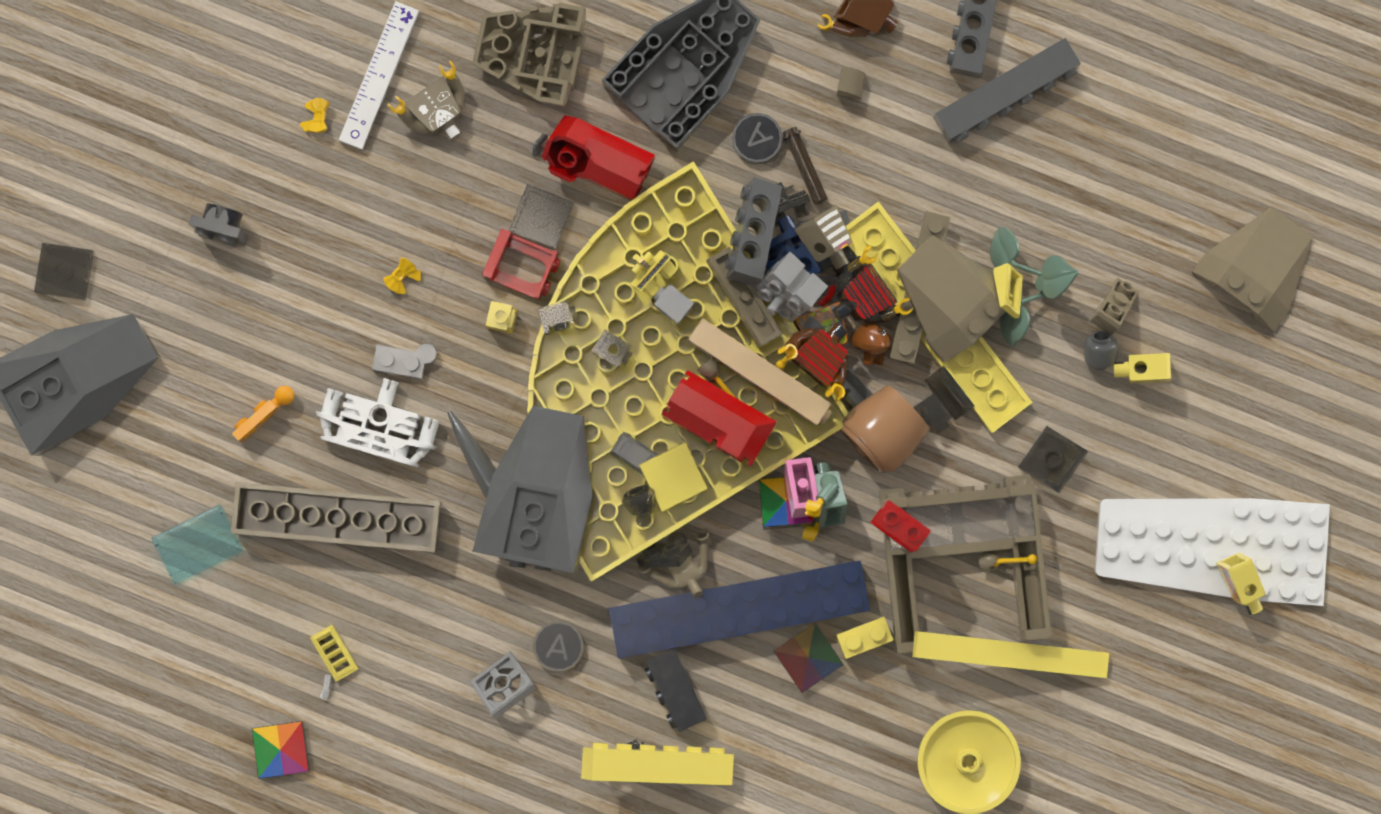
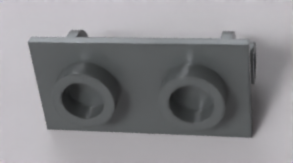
M847 367L843 386L845 389L844 398L854 408L873 393Z

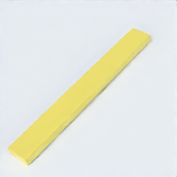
M915 631L912 657L1100 678H1107L1109 653L919 631Z

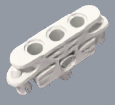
M383 378L377 402L346 393L345 398L347 402H343L342 406L344 411H341L340 416L336 417L343 392L327 388L321 412L316 411V415L320 417L321 427L324 432V436H320V439L417 468L420 465L416 463L421 458H424L430 450L437 448V446L433 445L440 421L435 419L432 421L431 418L424 417L418 441L414 440L416 436L414 431L418 429L417 421L421 419V415L392 407L399 382ZM379 409H385L387 412V418L383 422H376L374 418L375 412ZM345 418L362 422V425L360 427L344 421ZM331 422L339 425L336 436H332ZM371 422L379 428L386 427L385 433L368 429L369 423ZM393 431L409 436V439L405 440L391 436V433ZM409 448H418L416 450V453L410 459H408L407 454Z

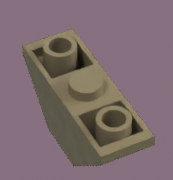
M1117 277L1096 309L1090 322L1112 335L1121 326L1139 291L1134 289L1129 282L1122 281Z

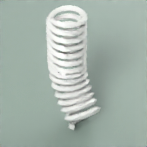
M325 675L324 681L326 682L324 683L328 684H324L320 697L325 698L323 700H326L329 695L330 689L328 688H331L332 675Z

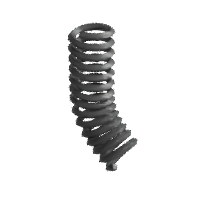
M542 133L539 139L536 140L538 143L533 145L532 152L534 153H532V156L539 155L541 144L548 138L547 134Z

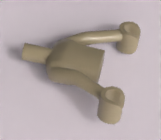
M705 529L707 535L704 538H699L695 534V538L700 545L699 566L695 563L689 552H684L675 556L667 563L673 579L656 572L650 561H647L649 568L646 571H642L639 566L637 567L641 577L644 580L653 578L676 590L689 588L694 598L701 597L703 591L697 582L703 578L707 570L708 547L713 543V537L709 530Z

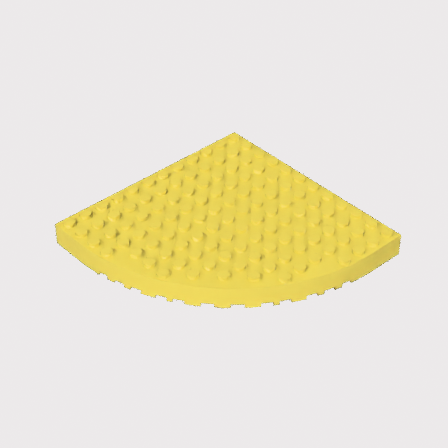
M694 161L624 205L620 211L605 222L589 239L558 283L557 289L544 313L534 346L529 374L527 412H530L532 406H538L584 416L593 498L579 563L591 582L785 465L786 460H793L839 432L843 427V418L849 414L841 400L835 402L836 395L834 393L826 397L825 393L831 388L830 386H820L790 360L786 362V367L782 371L831 403L828 409L832 413L824 424L819 422L817 426H814L716 361L719 365V378L737 399L777 421L751 467L746 465L748 460L744 459L741 463L716 449L717 442L714 440L710 445L661 415L664 410L669 412L670 409L667 408V403L681 379H688L685 377L687 370L723 390L714 379H705L697 371L701 365L712 357L688 342V339L702 318L774 366H776L778 360H782L786 355V352L778 354V349L785 346L793 333L798 332L793 322L784 319L776 312L775 315L771 316L781 330L782 335L759 348L716 279L706 260L728 247L731 250L733 249V246L730 245V240L736 229ZM661 250L672 257L670 261L677 271L669 279L664 278L658 272L653 280L660 287L667 288L671 284L694 303V307L679 325L675 324L654 307L656 302L654 296L651 297L642 291L640 292L630 285L637 276L631 271L637 264L633 259L635 254L642 258L648 251L655 256ZM743 251L744 256L751 259V255L747 251ZM762 299L766 307L771 304V302H766ZM623 431L658 455L685 442L708 489L664 511H660L644 475L609 452Z

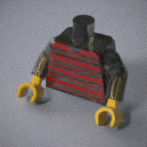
M866 246L862 256H857L843 269L839 280L840 288L836 292L841 303L832 309L839 321H843L851 315L856 322L863 320L866 324L885 323L898 317L900 313L907 315L914 309L905 310L902 306L904 302L910 300L909 298L902 299L898 306L894 305L898 301L871 264L877 260L878 253L874 257L866 255V252L872 246Z

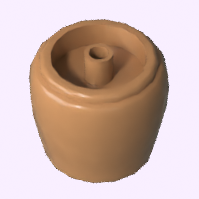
M890 385L875 392L849 411V414L842 420L843 427L841 429L855 450L880 473H890L899 468L912 455L930 430L918 412Z

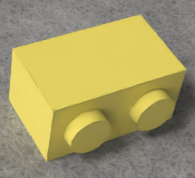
M885 616L835 634L844 659L894 641Z

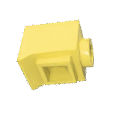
M491 301L486 321L487 329L512 334L518 309L513 308L512 305Z

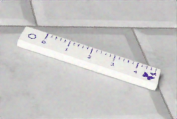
M395 1L340 135V142L361 150L364 149L419 15V10Z

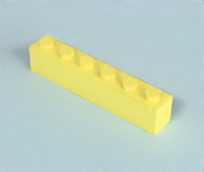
M593 743V747H583L581 779L592 781L732 785L734 754L724 753L725 748L709 747V752H702V747L686 746V751H679V746L663 745V750H655V745L640 744V749H632V744L617 743L616 748H608V743Z

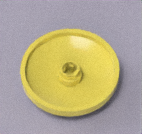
M962 710L945 715L927 730L919 746L917 766L924 788L937 803L954 812L976 814L993 809L1010 795L1019 778L1021 757L1013 734L1001 721L984 712Z

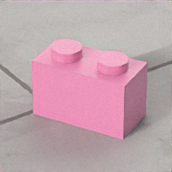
M811 457L786 460L783 473L792 518L807 517L809 515H805L806 503L808 500L817 502L816 496L818 494Z

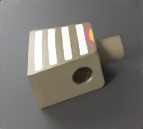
M836 205L794 229L817 262L829 257L835 269L849 263L842 249L851 244L852 240Z

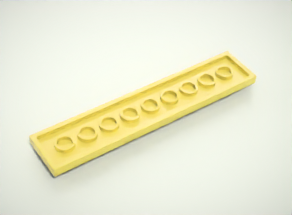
M877 202L846 225L852 240L848 247L858 260L866 246H872L866 252L868 257H874L878 253L877 260L869 264L873 271L868 266V263L862 266L864 268L865 266L867 267L892 305L896 307L904 299L905 289L897 269L915 252V249L881 204ZM923 329L920 342L991 434L1033 403L982 336L964 351L950 360L942 362L927 344L924 337L926 334Z

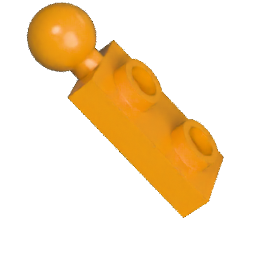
M286 385L278 387L274 393V399L267 402L265 400L261 401L253 409L255 413L250 418L244 417L234 426L236 430L232 433L233 436L243 443L280 409L281 405L286 406L293 402L295 398L293 389Z

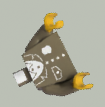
M449 61L451 65L449 71H443L442 66H439V70L443 75L441 78L405 103L402 99L395 96L399 101V105L393 108L388 103L387 107L394 113H397V116L408 128L422 134L431 133L433 136L443 131L448 139L452 141L462 134V131L455 122L463 116L461 111L465 107V96L460 79L455 74L456 68L453 62Z

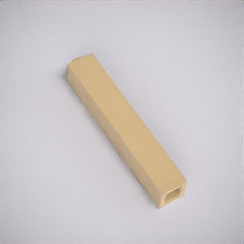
M702 318L688 339L689 343L710 357H713L716 361L814 426H817L819 422L824 424L832 413L828 409L831 405L830 402Z

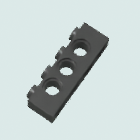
M972 0L959 2L957 16H961L959 26H954L952 40L956 41L954 50H949L947 64L951 65V73L975 78L981 76L997 0H985V3L981 5L975 4ZM971 18L976 19L980 27L977 29L969 28L967 20ZM971 43L975 51L970 54L965 53L961 45Z
M754 177L747 185L744 184L740 194V199H743L742 207L738 209L735 217V222L738 223V226L730 240V245L733 246L732 254H729L725 264V269H728L727 279L756 287L763 280L782 186ZM753 204L759 206L761 212L756 211ZM748 227L754 229L756 236L749 232ZM743 251H747L751 255V259L746 258Z

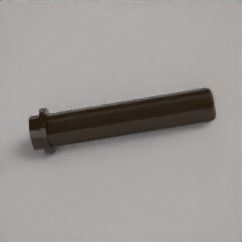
M792 127L783 132L784 137L782 139L783 141L786 140L813 203L815 205L823 203L827 200V195L800 136L802 132L797 127Z

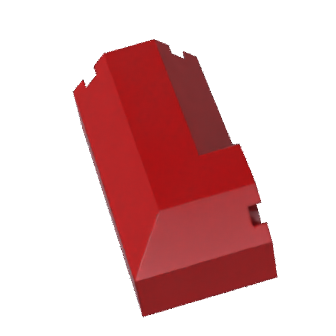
M564 115L547 140L542 158L544 162L548 161V169L556 177L569 183L576 181L577 178H582L632 201L639 195L643 187L642 184L648 177L655 160V154L577 117Z
M687 370L685 377L688 379H681L667 403V408L670 409L669 412L664 410L661 415L710 445L714 440L717 442L716 449L741 463L744 459L748 460L746 465L751 467L777 421Z

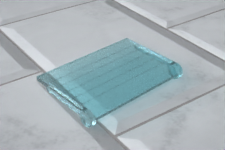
M221 504L151 538L174 585L243 551L236 534L230 533L231 524Z

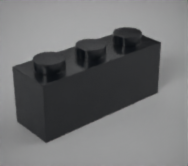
M675 649L647 661L649 667L645 668V672L650 682L656 681L659 690L655 693L661 706L666 704L670 714H667L666 717L672 729L677 727L678 731L681 732L707 719Z

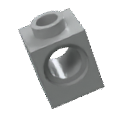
M671 284L667 288L662 286L654 296L656 300L654 307L677 325L682 322L694 307V303Z

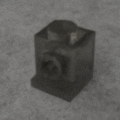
M568 301L538 309L546 336L551 335L550 329H555V332L563 331L570 328L569 324L578 320L575 306H569Z
M606 329L592 349L594 355L619 369L621 364L626 366L633 355L630 352L632 348L630 344ZM616 345L619 348L618 353H609V347Z
M935 393L913 407L916 411H920V416L937 434L950 426L947 421L952 417Z

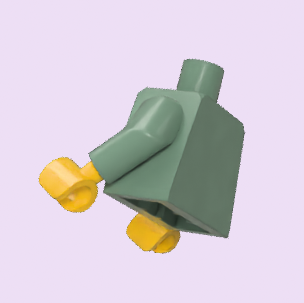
M826 462L814 466L816 473L814 476L818 492L816 496L817 502L807 501L805 515L815 517L813 520L815 526L812 527L806 524L802 538L808 541L816 539L820 528L845 524L847 501L839 472L831 471L829 463Z

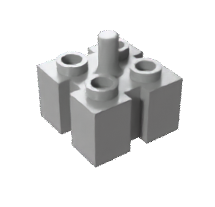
M791 252L774 264L766 272L763 280L754 287L764 301L771 302L767 307L769 314L775 315L778 312L781 317L788 319L790 322L798 318L801 313L810 309L828 287L814 273L809 274L804 269L805 265Z

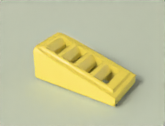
M1007 263L994 268V280L1000 307L1017 319L1020 317L1023 275Z
M330 625L310 637L336 682L359 669L334 625ZM330 635L333 636L334 639L324 645L321 644V640ZM337 643L339 648L327 654L325 650ZM343 653V658L334 663L331 662V658ZM348 661V667L339 672L336 671V667Z

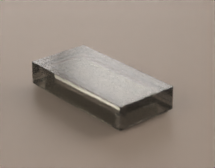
M942 366L924 380L954 420H957L975 406L945 366Z

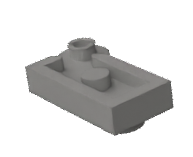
M430 344L420 345L417 352L376 345L372 370L423 379L425 364H430L436 359L437 351Z

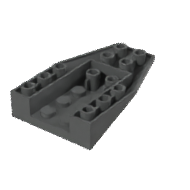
M697 0L653 24L602 79V85L675 152H678L727 95L760 23V19L739 0Z
M134 314L54 330L0 357V401L29 453L32 456H41L105 419L155 363L158 357Z
M532 406L492 475L472 552L570 573L577 572L593 498L584 416Z

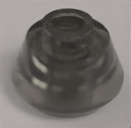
M649 485L635 487L623 495L622 504L632 515H638L640 518L648 516L655 507V490Z

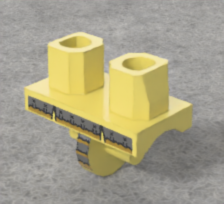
M661 250L655 256L649 251L642 258L635 254L633 259L637 264L631 271L637 276L630 285L634 289L653 297L661 288L653 280L659 272L664 278L669 279L677 271L670 261L672 257Z

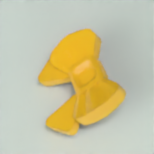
M315 98L304 105L305 108L314 112L313 120L300 123L305 132L323 133L327 131L325 111L330 104L329 101L323 98Z
M401 257L399 266L391 275L385 276L383 282L396 294H405L406 290L402 280L408 276L416 281H421V271L419 269L416 270L415 265L410 260Z

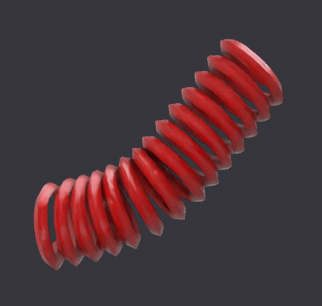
M836 285L829 286L833 288H829L828 294L818 302L822 304V307L835 296Z

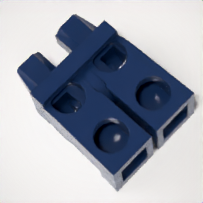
M788 215L777 220L776 222L782 234L776 237L772 234L766 263L767 271L789 252L805 265L804 269L809 274L814 273L816 275L824 271L820 262L813 258L794 229L798 226L791 216Z

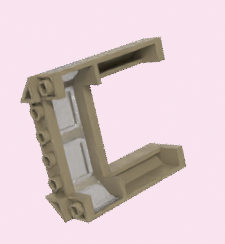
M1031 475L1003 478L1004 488H1000V483L984 485L985 490L976 491L974 486L959 487V492L949 493V488L934 490V495L924 496V491L909 492V497H905L904 488L878 490L880 508L885 501L890 500L931 530L916 552L913 551V553H910L883 533L896 654L913 652L915 631H919L911 560L917 558L1010 549L1011 558L1028 557L1031 554L1036 555V564L1032 565L1028 562L1012 563L1020 640L1052 638L1035 484H1032Z

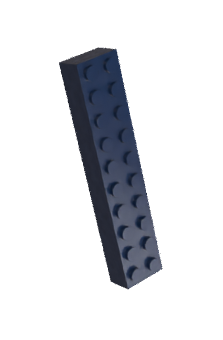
M861 560L702 590L703 595L699 598H694L690 592L609 608L618 658L870 611Z

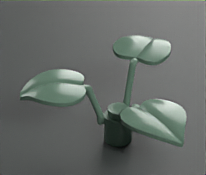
M999 227L994 234L990 247V258L993 265L998 267L1008 263L1015 268L1038 275L1035 286L1040 293L1021 300L1020 317L1015 319L1005 312L999 320L1001 332L1009 345L1015 346L1026 335L1030 325L1029 313L1022 306L1039 298H1058L1069 288L1079 274V271L1057 255L1049 256L1042 266V271L1016 263L1014 259L1020 251L1018 240L1009 229Z

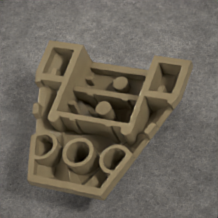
M557 3L553 4L552 7H531L529 10L519 12L511 10L485 14L482 16L472 64L541 103L565 107L570 91H573L576 85L585 44L586 8Z

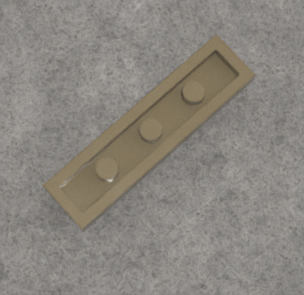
M728 247L708 258L706 262L760 348L780 337L782 332L771 314L767 312V307L753 286L726 278L728 269H725V264L729 254H732L731 248Z

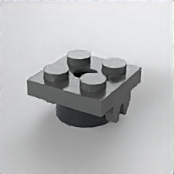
M207 203L203 217L195 215L190 217L189 225L195 229L194 233L199 234L198 236L213 240L214 236L219 237V240L223 241L222 243L235 247L238 246V243L245 245L248 237L239 228L243 214L238 211Z

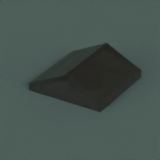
M1046 426L1018 468L1031 475L1032 478L1042 485L1060 494L1088 451Z

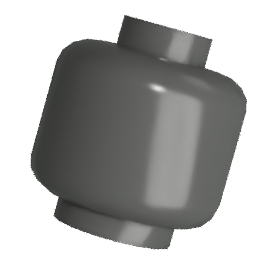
M1096 331L1086 338L1084 358L1089 366L1097 370H1105L1116 363L1118 343L1117 339L1109 332Z

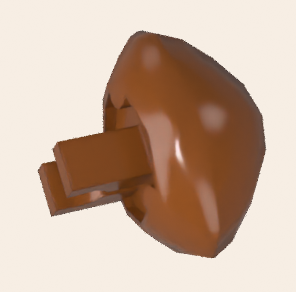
M866 323L858 327L850 337L854 348L865 351L864 364L873 365L874 363L883 365L884 354L892 345V338L885 329L878 324Z

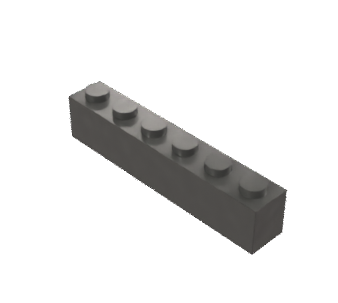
M1064 38L938 111L933 119L948 143L953 140L959 143L969 137L968 132L972 129L977 128L979 131L991 124L990 119L996 115L1002 118L1013 111L1011 107L1020 102L1022 106L1034 99L1033 94L1039 90L1045 93L1056 86L1054 82L1062 77L1064 80L1071 78L1078 73L1076 69L1081 63L1067 39Z

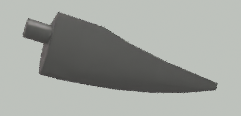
M450 411L447 414L461 451L485 498H487L492 475L496 467L467 428Z

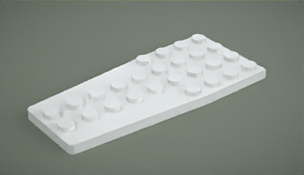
M1255 498L1104 499L1099 503L1094 572L1097 576L1232 598L1216 562L1240 552L1252 559L1264 588L1265 595L1259 598V601L1324 606L1330 504Z

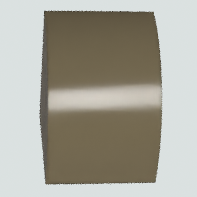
M842 66L836 96L861 100L866 74L858 69Z

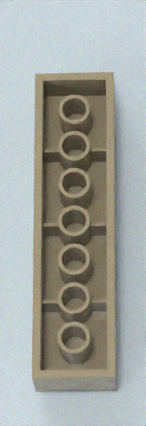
M236 482L230 533L438 553L442 502Z

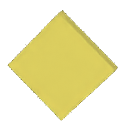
M685 442L639 464L660 511H664L708 489Z

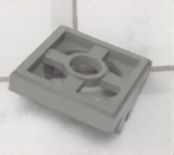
M511 651L470 681L494 719H497L537 689L529 674ZM502 670H513L509 674L499 673ZM520 676V686L513 693L510 689L512 681ZM493 677L491 687L487 689V685ZM500 679H508L504 688L496 689V684ZM499 693L504 694L506 699L502 702H495L491 700V697Z

